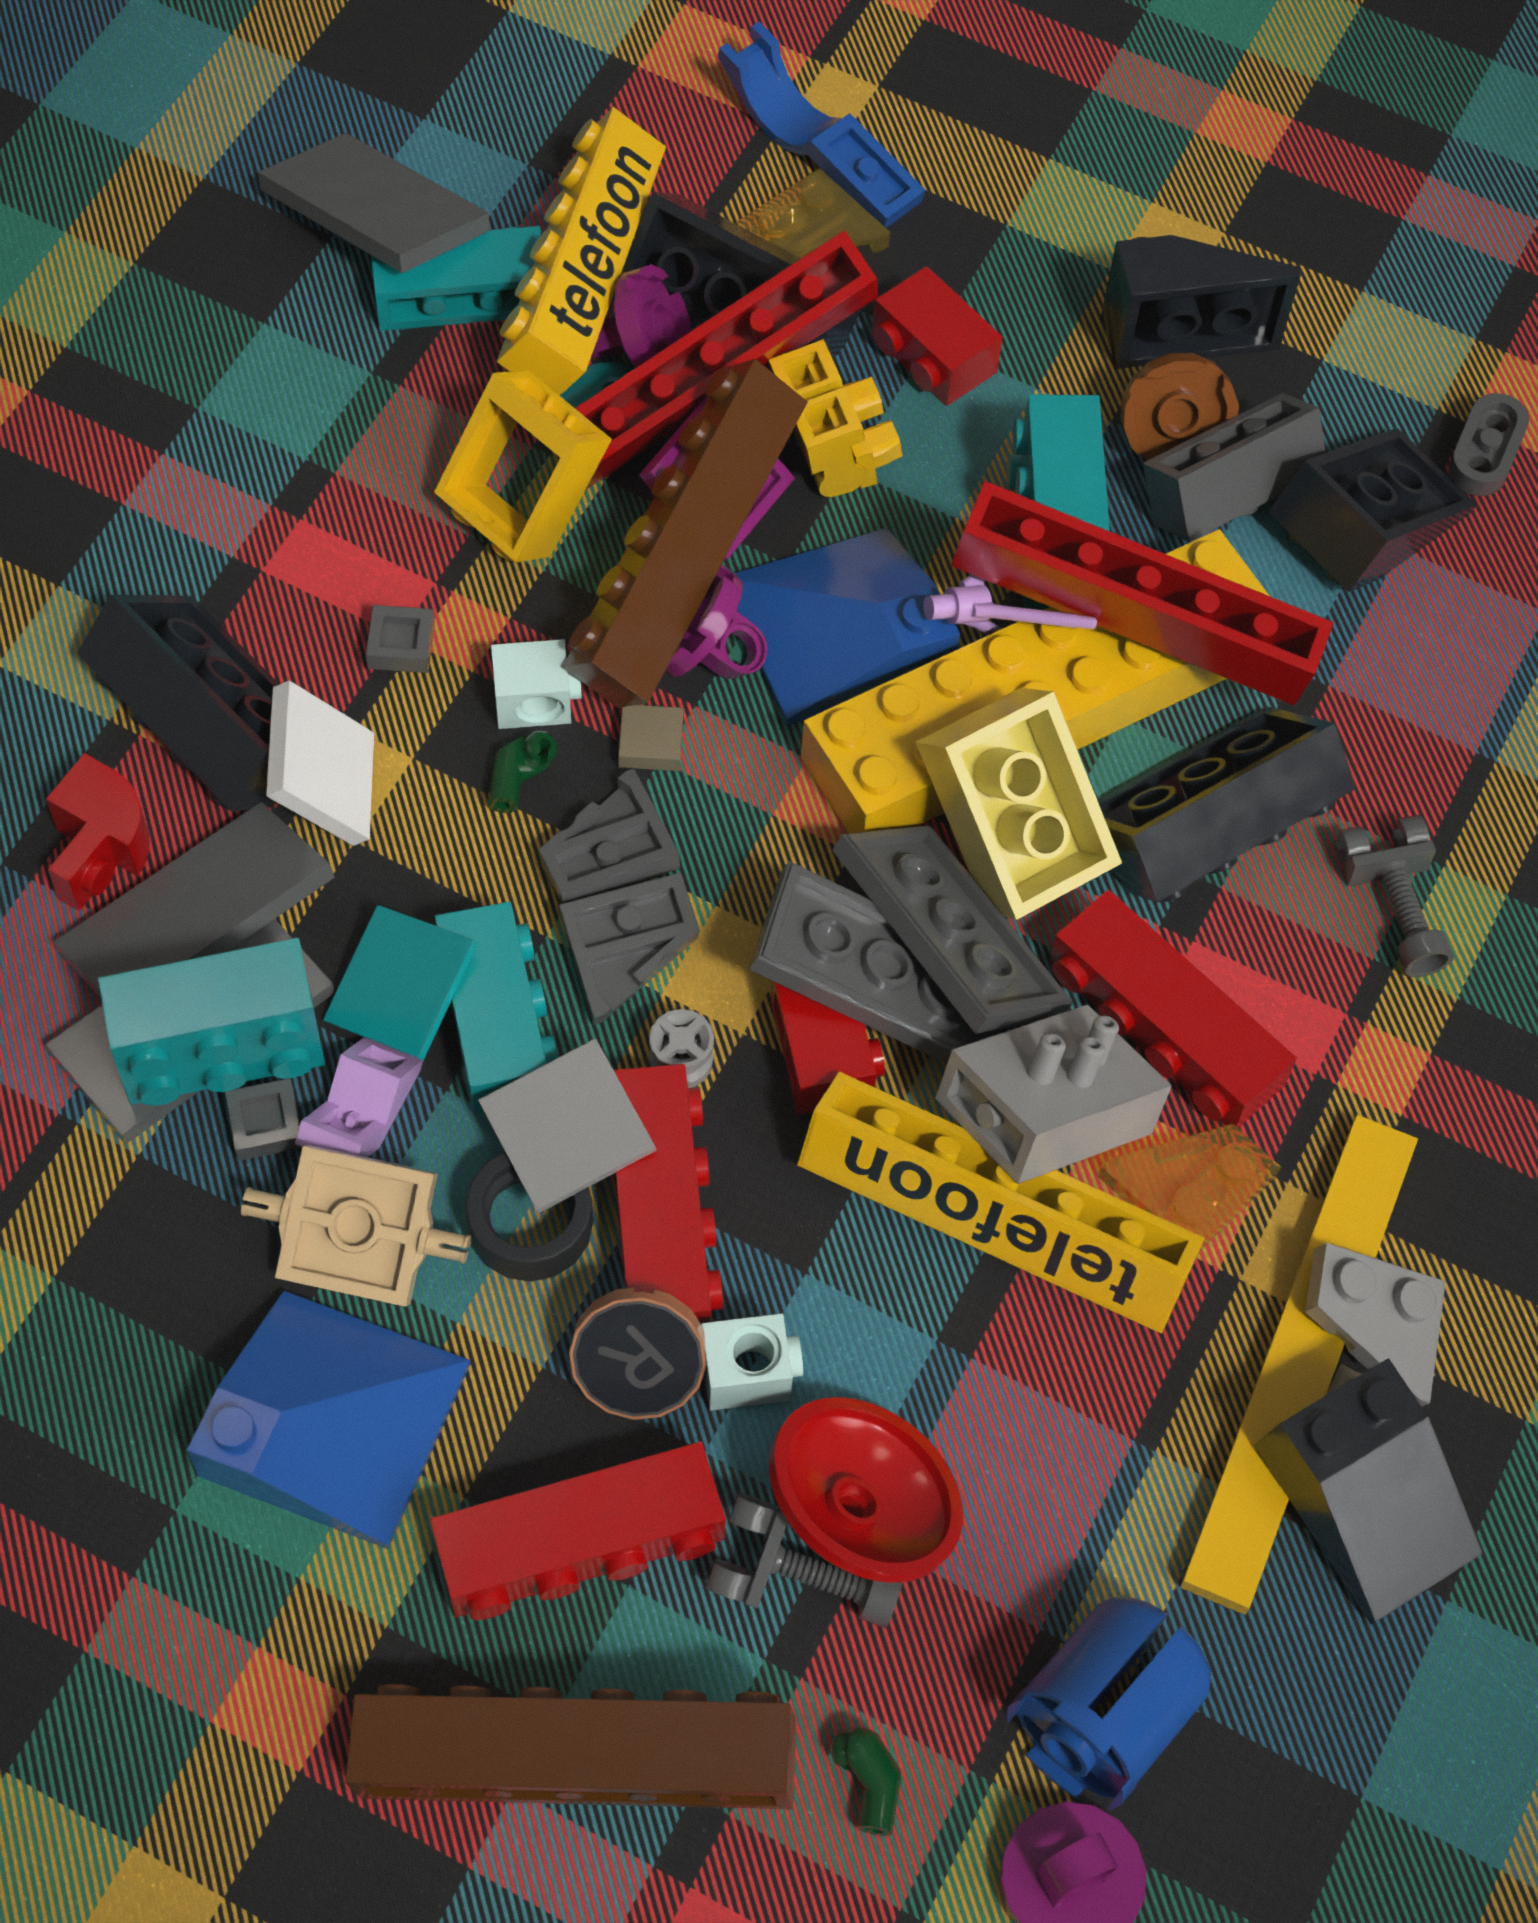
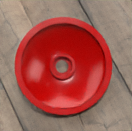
M831 1397L814 1400L799 1407L777 1431L771 1444L768 1460L770 1483L775 1499L796 1534L824 1560L848 1573L865 1579L886 1583H902L914 1581L931 1574L953 1552L963 1527V1504L958 1485L949 1466L938 1450L920 1431L906 1420L885 1408L866 1401Z

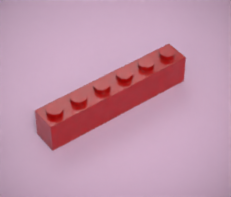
M843 230L576 407L575 409L612 439L586 490L678 430L706 397L705 390L709 381L722 367H730L756 359L767 369H770L769 359L805 346L878 297L877 277L847 232Z
M987 481L983 483L951 564L954 568L1062 612L1094 617L1099 627L1294 706L1316 673L1334 624L1330 620Z

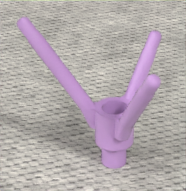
M969 575L960 581L959 587L947 588L944 594L926 596L923 605L924 614L928 620L946 619L949 624H964L986 635L1003 629L989 621V618L1070 628L1094 629L1097 626L1096 618L1090 616L996 605L992 602L989 589L984 585L986 580L974 575Z

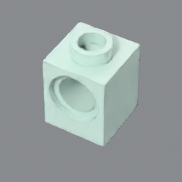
M565 639L491 645L498 729L571 724L570 700L582 699L581 681L562 668L567 659Z
M783 1313L702 1323L707 1361L704 1375L709 1411L790 1401L793 1377L803 1376V1361L798 1335L786 1336ZM758 1352L766 1356L771 1364L761 1371L752 1372L741 1368L735 1360L743 1353Z

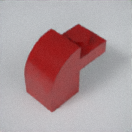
M84 753L46 798L57 831L73 839L48 868L58 899L77 911L83 908L92 895H100L109 886L117 865L138 877L146 864L150 850L149 832L139 798L133 786L123 775Z

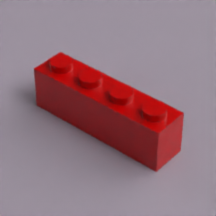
M1109 889L1055 935L1048 964L1052 967L1057 980L1067 990L1073 993L1080 992L1098 1009L1100 1016L1113 1018L1119 1025L1118 1034H1126L1145 1052L1149 1064L1159 1074L1166 1078L1173 1077L1192 1095L1197 1108L1209 1119L1221 1121L1234 1133L1286 1085L1297 1057Z
M685 1064L614 1070L657 1151L614 1173L625 1288L635 1287L634 1292L644 1291L651 1294L653 1289L670 1293L692 1309L701 1325L702 1323L711 1322V1311L723 1310L720 1270H707L705 1248L716 1247V1231L713 1207L700 1208L698 1187L709 1186L706 1146L694 1147L692 1127L703 1126L700 1087L688 1088Z
M702 1441L430 1518L454 1616L457 1618L469 1614L472 1620H484L501 1615L511 1609L512 1601L536 1594L539 1595L541 1600L565 1597L580 1588L579 1582L607 1574L608 1580L612 1581L627 1579L644 1572L648 1568L647 1562L674 1555L677 1561H687L702 1557L716 1548V1542L725 1540L726 1518Z

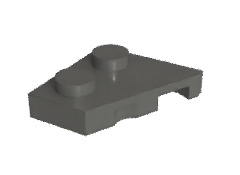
M634 768L625 771L618 777L619 788L600 806L592 801L576 815L574 823L568 829L559 831L539 849L541 866L560 904L632 886L680 869L679 852Z
M681 873L559 905V916L593 1025L605 1021L698 939L699 927Z

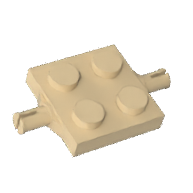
M304 1145L302 1147L296 1179L285 1196L248 1187L243 1200L264 1204L268 1207L252 1203L241 1205L242 1216L247 1215L279 1222L282 1246L275 1278L405 1307L411 1304L417 1271L427 1255L465 1264L469 1253L468 1250L449 1247L444 1244L465 1249L470 1247L471 1235H461L432 1228L431 1205L438 1176L437 1172L312 1145Z

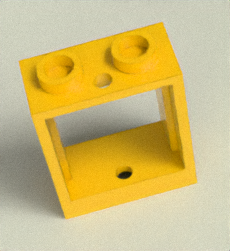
M529 370L492 373L434 493L452 508L451 513L456 519L468 526L475 527L492 542L493 550L501 557L512 562L551 557L612 439ZM517 422L560 457L528 520L486 485Z

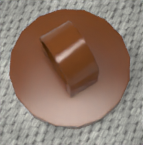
M1170 353L1148 362L1131 378L1122 396L1120 420L1130 447L1143 458L1150 460L1237 416L1239 404L1228 376L1213 361L1194 353Z

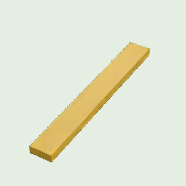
M1356 1115L1180 1588L1244 1615L1250 1609L1289 1500L1254 1445L1278 1424L1326 1396L1345 1344L1338 1336L1328 1334L1305 1312L1314 1249L1329 1243L1376 1258L1418 1138Z

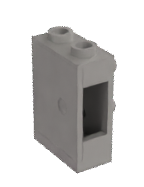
M1085 1005L953 1049L935 1099L1019 1184L1152 1134L1172 1085L1118 1034L1119 1025L1113 1018L1099 1016L1089 1005Z

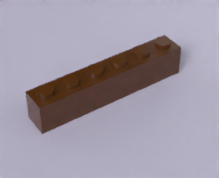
M756 359L730 367L724 366L711 378L705 390L708 399L700 414L694 417L683 429L678 441L682 447L674 462L661 472L653 484L652 494L655 496L645 515L633 523L625 536L624 543L627 545V548L618 565L610 569L601 580L597 589V595L600 598L591 615L585 618L571 635L569 646L572 650L562 668L617 708L647 704L808 403V401Z
M386 1684L378 1687L377 1695L355 1694L345 1783L361 1799L793 1809L797 1721L790 1703H779L780 1697L778 1695L759 1691L738 1693L736 1695V1702L707 1701L706 1694L691 1690L667 1691L663 1694V1701L635 1700L633 1692L611 1688L592 1691L591 1699H563V1692L546 1687L523 1688L520 1690L519 1698L492 1697L491 1690L477 1686L449 1688L448 1696H421V1690L416 1687Z

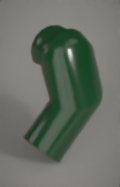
M535 731L532 734L524 735L502 747L497 752L493 761L487 801L490 809L499 813H512L518 809L521 784L544 771L556 757L557 744L549 733Z
M860 1726L854 1730H843L837 1733L831 1745L834 1763L845 1770H853L864 1786L857 1829L873 1835H892L901 1784L900 1767L878 1733Z

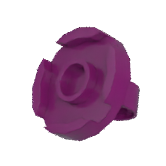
M650 264L621 275L615 289V317L604 320L591 358L606 357L626 352L632 365L636 368L692 331L691 322L681 294L677 292L669 295L666 287L661 282L664 278L669 277L663 269Z
M721 565L664 672L670 677L681 676L701 662L713 672L726 679H737L759 670L765 663L767 642L762 631L736 611L742 597L743 582L724 565ZM730 634L739 636L746 645L747 659L743 666L735 664L726 652V641Z
M1063 1802L1038 1809L1017 1826L1002 1855L998 1886L1006 1913L1013 1923H1133L1145 1901L1147 1871L1138 1843L1120 1820L1094 1805Z

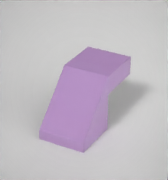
M367 1038L361 1039L340 1055L328 1100L301 1120L295 1144L301 1147L312 1145L369 1157L380 1148L420 1073L423 1061Z

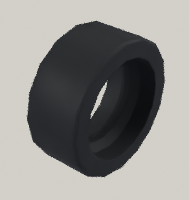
M504 1151L483 1164L469 1185L465 1211L472 1247L487 1267L506 1278L532 1282L555 1277L574 1265L589 1244L593 1226V1203L589 1187L566 1199L569 1217L567 1226L561 1235L547 1244L532 1247L509 1244L497 1235L492 1228L490 1219L492 1203L497 1195L512 1185L522 1183Z

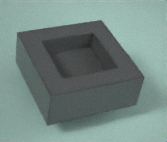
M373 605L366 650L368 669L428 673L435 626L434 610Z
M290 1078L225 1092L235 1151L239 1161L302 1148L295 1144L300 1122Z

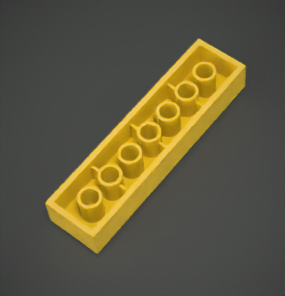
M1220 529L1166 553L1169 556L1269 596ZM1053 607L1044 609L1046 611L1062 612ZM1018 621L804 720L801 760L849 834L916 827L945 813L916 742L1020 688L1054 692L1078 750L1227 678L1099 626H1096L1094 629Z

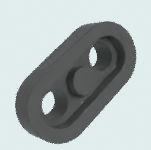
M1492 393L1482 396L1473 405L1449 464L1450 478L1462 491L1475 496H1486L1497 492L1504 485L1529 424L1528 412L1520 401L1506 394Z

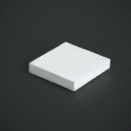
M290 680L273 687L266 796L353 846L369 840L374 732Z

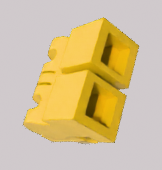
M824 339L769 359L771 372L808 401L794 427V434L812 475H814V480L820 494L825 497H834L852 492L859 486L865 488L878 484L875 469L903 455L899 436L891 420L863 430L862 421L884 413L882 400L873 378L869 377L843 385Z

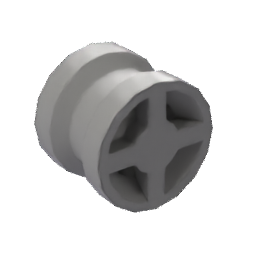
M678 1009L668 1011L656 1020L651 1027L649 1036L650 1067L685 1064L688 1088L695 1087L705 1081L712 1070L714 1057V1034L712 1026L705 1017L695 1011ZM676 1053H679V1054H685V1053H687L688 1055L691 1056V1058H689V1059H688L687 1057H686V1058H676V1059H674V1058H672V1057H673Z

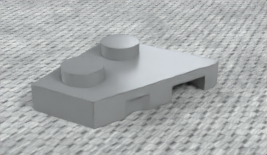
M1329 1243L1314 1249L1305 1312L1328 1334H1334L1341 1338L1348 1352L1367 1369L1373 1368L1389 1358L1421 1407L1430 1404L1446 1281Z

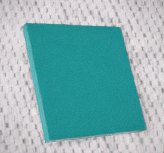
M377 905L323 1021L424 1061L478 942Z

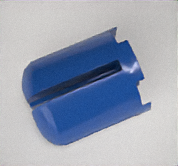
M1120 1595L1098 1604L1028 1686L1017 1695L1007 1709V1722L1009 1723L1017 1714L1024 1731L1034 1743V1746L1026 1754L1029 1760L1049 1780L1074 1798H1077L1084 1788L1102 1797L1113 1798L1114 1800L1107 1810H1112L1122 1805L1136 1788L1138 1781L1203 1704L1210 1689L1211 1668L1199 1644L1182 1625L1103 1719L1094 1712L1153 1640L1154 1633L1169 1614L1147 1601Z

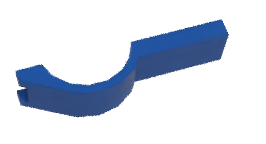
M760 21L752 25L749 36L753 43L739 53L728 43L719 48L718 59L749 114L763 132L784 150L800 156L808 155L882 231L922 202L926 190L850 113L843 118L829 117L815 109L800 94L789 77L781 58L779 41Z

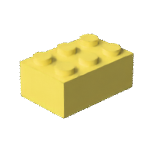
M1020 688L916 742L970 875L1003 916L1017 920L1122 864L1053 691Z

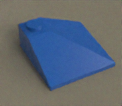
M888 528L735 573L743 582L742 597L736 611L755 624L762 631L766 639L767 656L765 663L760 669L786 726L804 721L958 649L960 633L956 625L949 624L946 619L928 620L924 614L923 605L925 597L941 595L937 586Z
M283 1291L217 1387L189 1444L187 1452L198 1477L389 1549L471 1363L469 1359Z

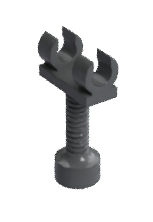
M1413 815L1396 819L1400 828L1392 830L1395 848L1372 853L1369 838L1362 826L1338 830L1341 840L1334 841V849L1337 861L1345 871L1344 878L1347 886L1383 879L1406 937L1397 947V953L1406 975L1410 977H1424L1446 968L1454 959V954L1446 934L1442 930L1429 929L1408 877V874L1427 871L1436 852L1433 841H1430L1428 828L1421 815Z
M737 1494L729 1521L750 1531L766 1534L767 1538L755 1572L727 1561L715 1559L706 1589L723 1597L742 1601L749 1606L758 1608L769 1575L779 1572L780 1576L783 1577L786 1574V1578L790 1579L793 1577L794 1581L799 1579V1582L802 1584L806 1581V1585L810 1586L812 1584L813 1588L819 1586V1590L822 1591L826 1588V1592L830 1593L832 1591L833 1595L839 1593V1597L842 1598L846 1595L847 1600L853 1599V1602L859 1607V1619L887 1628L895 1609L902 1583H886L852 1575L842 1569L839 1570L836 1566L832 1567L830 1563L826 1565L825 1561L819 1563V1559L815 1558L812 1560L811 1556L806 1558L805 1554L799 1556V1552L795 1551L793 1553L791 1549L786 1551V1548L781 1545V1540L788 1521L779 1505H773L751 1495Z

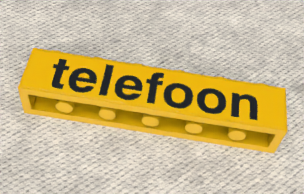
M614 107L598 123L592 119L587 121L576 135L572 147L577 150L576 156L566 165L558 180V183L563 186V190L553 200L544 216V220L549 223L548 229L538 238L530 252V258L535 263L524 275L515 291V296L520 299V302L509 314L500 330V335L505 338L496 362L510 372L529 370L559 396L587 370L616 289V284L621 275L666 149L665 145Z
M840 1071L814 1109L797 1166L1161 1334L1205 1239L1196 1233L1057 1170L1017 1184L963 1127Z

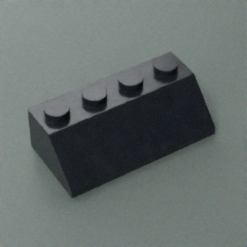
M652 192L633 238L621 275L650 264L663 269L669 277L664 278L661 282L666 287L669 295L677 292L681 294L691 322V329L694 330L801 258L680 194ZM861 309L806 345L824 339L834 360L845 346Z
M110 595L77 652L95 671L94 676L96 680L105 688L114 691L130 707L133 718L143 727L152 730L170 749L171 757L179 765L191 770L209 789L210 797L218 805L230 811L250 810L260 802L268 808L278 803L267 797L266 792L273 687L279 685V683L192 596Z
M1265 706L1097 800L1122 861V864L1109 871L1125 891L1156 903L1168 902L1186 893L1188 890L1187 885L1201 877L1231 868L1237 863L1238 856L1255 846L1267 845L1280 840L1287 834V828L1304 818L1315 817L1329 812L1335 807L1336 800L1356 789L1335 723Z

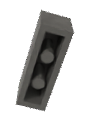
M1281 393L1144 462L1143 467L1154 525L1190 542L1214 532V529L1237 517L1247 516L1256 512L1262 504L1281 495L1305 460L1326 453L1319 407Z

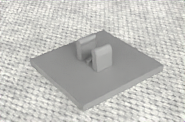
M596 1038L478 1100L538 1214L657 1151Z

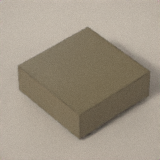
M645 705L622 707L619 768L680 771L684 708Z

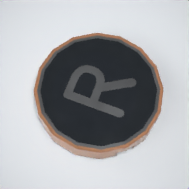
M635 1287L616 1289L594 1300L578 1318L569 1351L573 1378L585 1397L607 1413L632 1420L662 1417L684 1406L700 1387L707 1365L704 1329L692 1309L670 1293L655 1289L652 1290V1294L644 1291L634 1292Z

